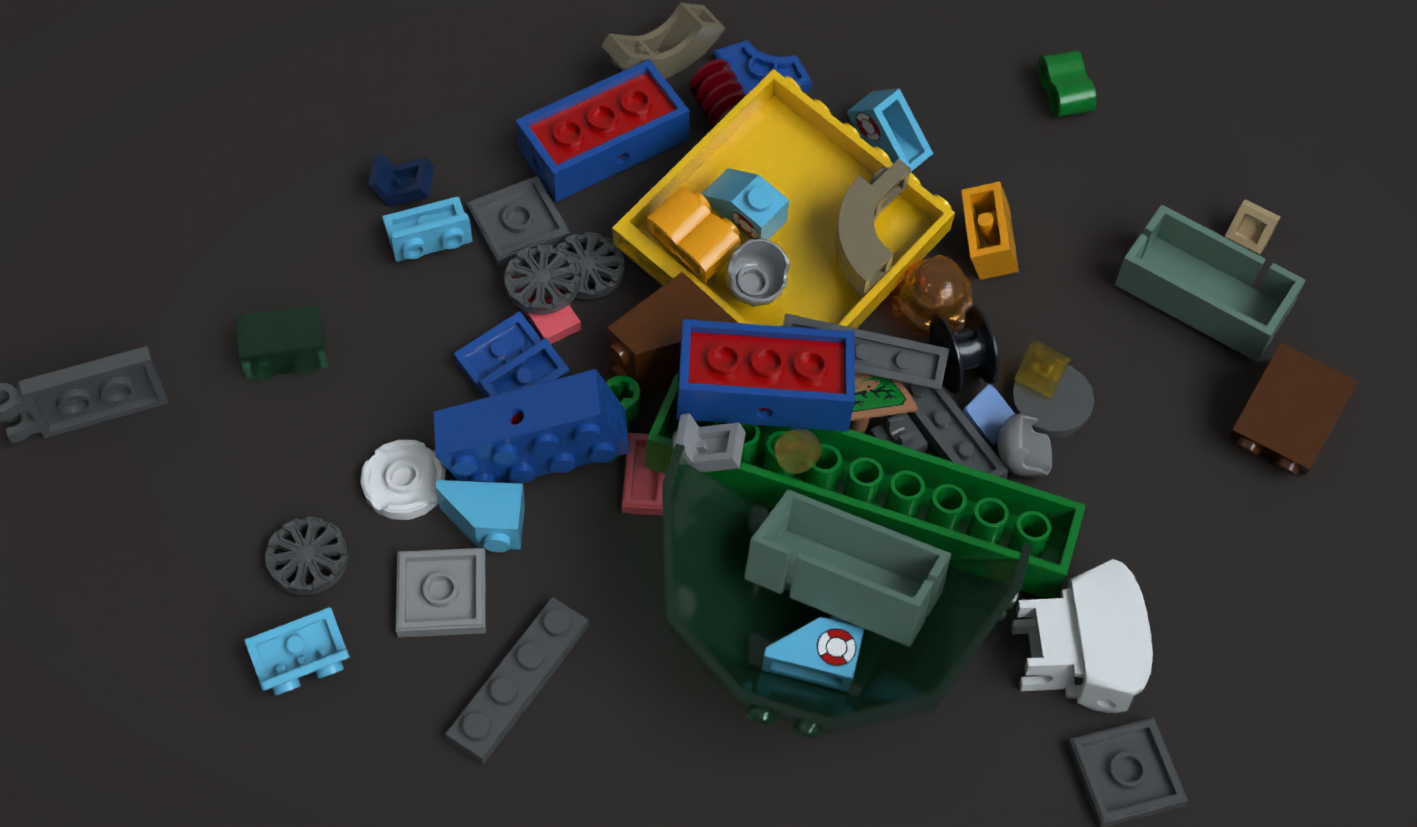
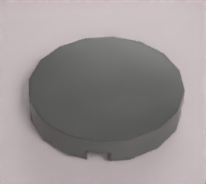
M1039 362L1027 367L1017 377L1011 394L1013 412L1038 419L1037 423L1032 425L1033 430L1048 435L1049 439L1066 438L1073 435L1082 426L1084 427L1089 422L1095 403L1093 388L1086 377L1072 366L1059 362Z

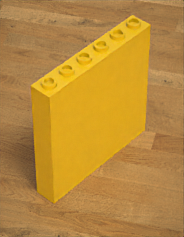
M773 69L612 227L614 245L662 286L683 272L738 323L782 326L784 314L787 313L857 329L951 230L955 212L943 197L932 195L921 186L918 178L910 172L907 187L874 221V228L878 238L885 247L894 253L891 268L862 298L847 281L837 257L836 232L840 207L847 190L859 175L870 183L872 177L879 169L884 166L889 168L893 163L882 149L872 147L865 142L852 125L841 123L831 115L830 110L823 102L817 99L812 100L803 93L795 80L789 76L783 77ZM727 168L758 174L789 199L787 222L769 239V241L778 244L789 258L790 266L788 269L787 286L782 291V294L769 305L753 307L742 303L731 294L730 289L727 287L726 268L728 262L706 283L701 281L674 254L664 248L647 230V217L682 186L691 192H704ZM713 208L710 209L711 213L715 214L720 219L723 218ZM740 232L741 246L749 239Z

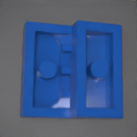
M520 311L453 353L452 357L460 370L484 398L556 380L570 371L547 338L541 340Z

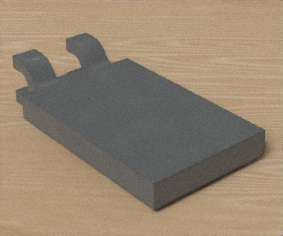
M148 346L18 381L20 388H16L8 383H0V401L9 399L6 403L0 405V422L7 421V423L20 421L18 425L6 428L7 436L12 444L21 442L36 433L41 432L44 438L169 404L165 387Z

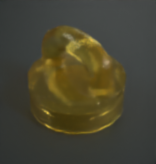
M795 428L787 431L778 439L775 445V457L778 464L790 473L800 474L808 471L818 462L822 454L817 437L804 428Z

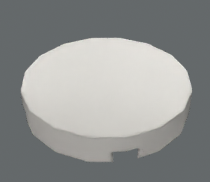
M396 440L383 444L375 450V455L369 461L368 459L362 467L360 483L367 503L376 513L392 520H410L425 515L438 505L436 480H447L444 465L436 458L435 450L433 452L425 447L424 443L417 440Z

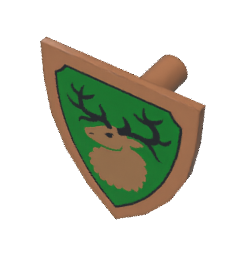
M855 372V403L851 417V430L865 433L870 418L918 411L915 401L901 382Z

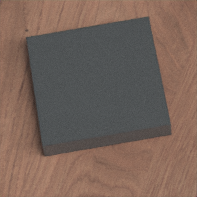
M538 175L466 202L467 211L498 268L508 265L509 261L513 260L521 250L529 247L536 248L537 245H551L554 247L570 236L568 227Z
M1154 717L1069 739L1067 747L1098 827H1109L1184 807L1187 804V796Z

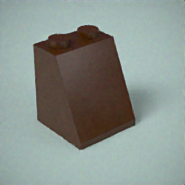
M681 272L607 327L608 374L610 378L622 375L634 379L639 384L641 397L670 388L675 374H679L683 319L738 322L689 277Z
M1280 343L1232 429L1230 436L1237 440L1235 445L1241 450L1254 456H1258L1262 452L1275 459L1273 465L1278 469L1293 476H1296L1298 472L1307 475L1354 391L1358 380Z

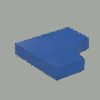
M748 40L714 51L713 60L723 59L728 61L731 71L737 76V82H740L744 89L743 92L746 94L773 69L783 77L789 76L795 80L803 93L812 90V80L797 55L787 57L767 55L755 49Z

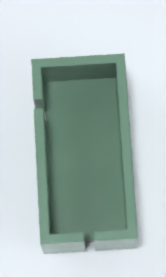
M1161 205L1145 227L1143 234H1140L1124 257L1115 286L1258 362L1292 309L1306 280L1273 263L1267 272L1260 290H1256L1253 286L1265 262V258Z
M788 489L751 538L745 579L780 594L784 589L790 591L789 597L910 647L923 626L926 616H929L942 594L951 553Z

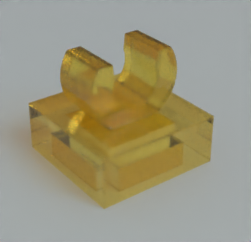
M1034 340L1029 345L1014 379L1051 399L1056 393L1072 359Z

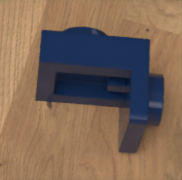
M382 153L376 154L373 157L368 184L389 207L429 198L435 166L427 158L393 165Z

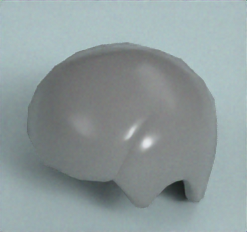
M764 238L747 240L735 250L729 259L726 268L727 287L730 289L731 294L742 303L753 307L769 305L782 294V291L787 286L788 269L790 266L789 258L781 247L774 242Z
M1023 414L1011 415L1005 420L998 433L997 448L1001 462L1010 474L1020 478L1048 476L1052 469L1050 439L1048 435L1033 430L1032 425L1037 423L1038 419Z

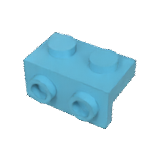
M459 196L382 216L396 262L406 259H417L425 254L444 249H455L463 244L473 242L468 214L464 213Z
M331 607L244 640L262 691L272 688L275 696L300 687L301 684L298 677L316 671L317 677L320 679L343 670L344 667L341 661L350 658Z

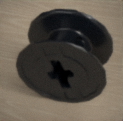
M970 305L967 308L964 319L965 328L952 331L949 323L942 315L934 314L930 319V345L949 348L943 384L953 394H958L962 389L964 370L975 368L983 381L991 385L998 380L999 355L995 337L988 319L977 305Z

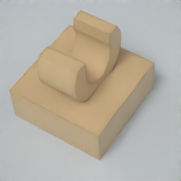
M1245 199L1238 209L1225 237L1261 254L1281 217Z

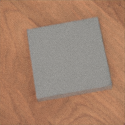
M485 548L397 552L396 634L398 638L486 634Z

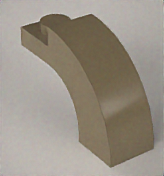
M680 2L669 19L654 31L641 36L608 34L601 46L612 57V63L620 70H627L650 59L666 79L686 69L698 60L716 42L725 30V27L704 5Z
M900 159L889 168L884 166L879 169L872 177L870 183L859 175L847 190L840 207L836 232L837 257L847 281L862 298L891 268L894 253L885 247L878 238L874 228V221L908 185L911 168Z

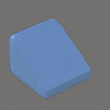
M990 384L963 411L964 415L992 448L997 444L998 433L1005 420L1011 415H1016L999 392Z

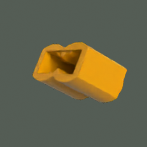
M682 186L647 217V230L664 248L674 254L691 273L706 283L729 261L735 250L740 247V232L728 218L723 217L720 219L711 213V206L698 191L691 192Z

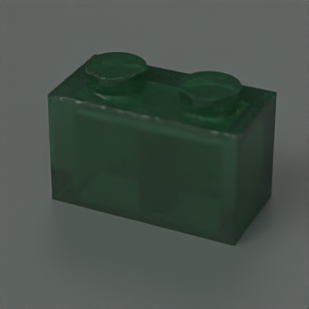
M319 305L236 316L239 359L246 379H269L275 375L295 372L311 373L317 369L329 368L325 326Z

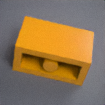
M998 181L961 190L970 258L979 279L983 280L1019 272L1010 208L1001 182Z

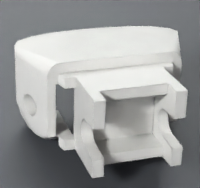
M1112 559L1070 579L1067 589L1061 592L1062 598L1019 600L1016 608L1017 618H1032L1013 620L1011 626L1012 634H1028L1031 658H1027L1024 667L1025 676L1028 677H1021L1019 682L1020 691L1065 689L1067 698L1075 699L1077 696V703L1086 708L1105 713L1128 711L1134 695L1144 690L1151 675L1153 650L1148 614L1142 591L1133 573L1126 565ZM1074 676L1084 679L1082 685H1075Z

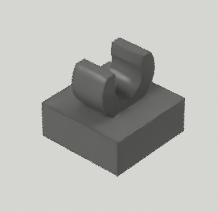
M907 413L896 414L870 430V436L923 453L927 451V441Z

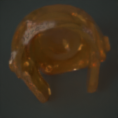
M937 255L919 261L908 267L905 272V278L894 289L895 296L892 298L891 312L902 325L920 335L930 337V319L934 314L942 315L949 323L952 331H955L964 324L965 312L970 305H973L972 283L963 274L959 266L947 256Z

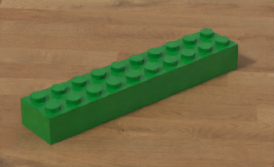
M675 374L647 438L646 468L774 509L789 489L951 553L948 567L1046 599L1058 597L1068 573L1086 507L1085 504L851 429L848 431L741 424L746 434L739 468L690 473L673 449V434L678 430L679 420L676 419L679 374ZM696 421L699 427L729 424L722 422Z

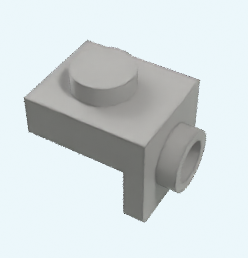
M690 413L681 414L678 430L673 434V449L690 473L737 469L740 467L746 432L739 422L699 427Z

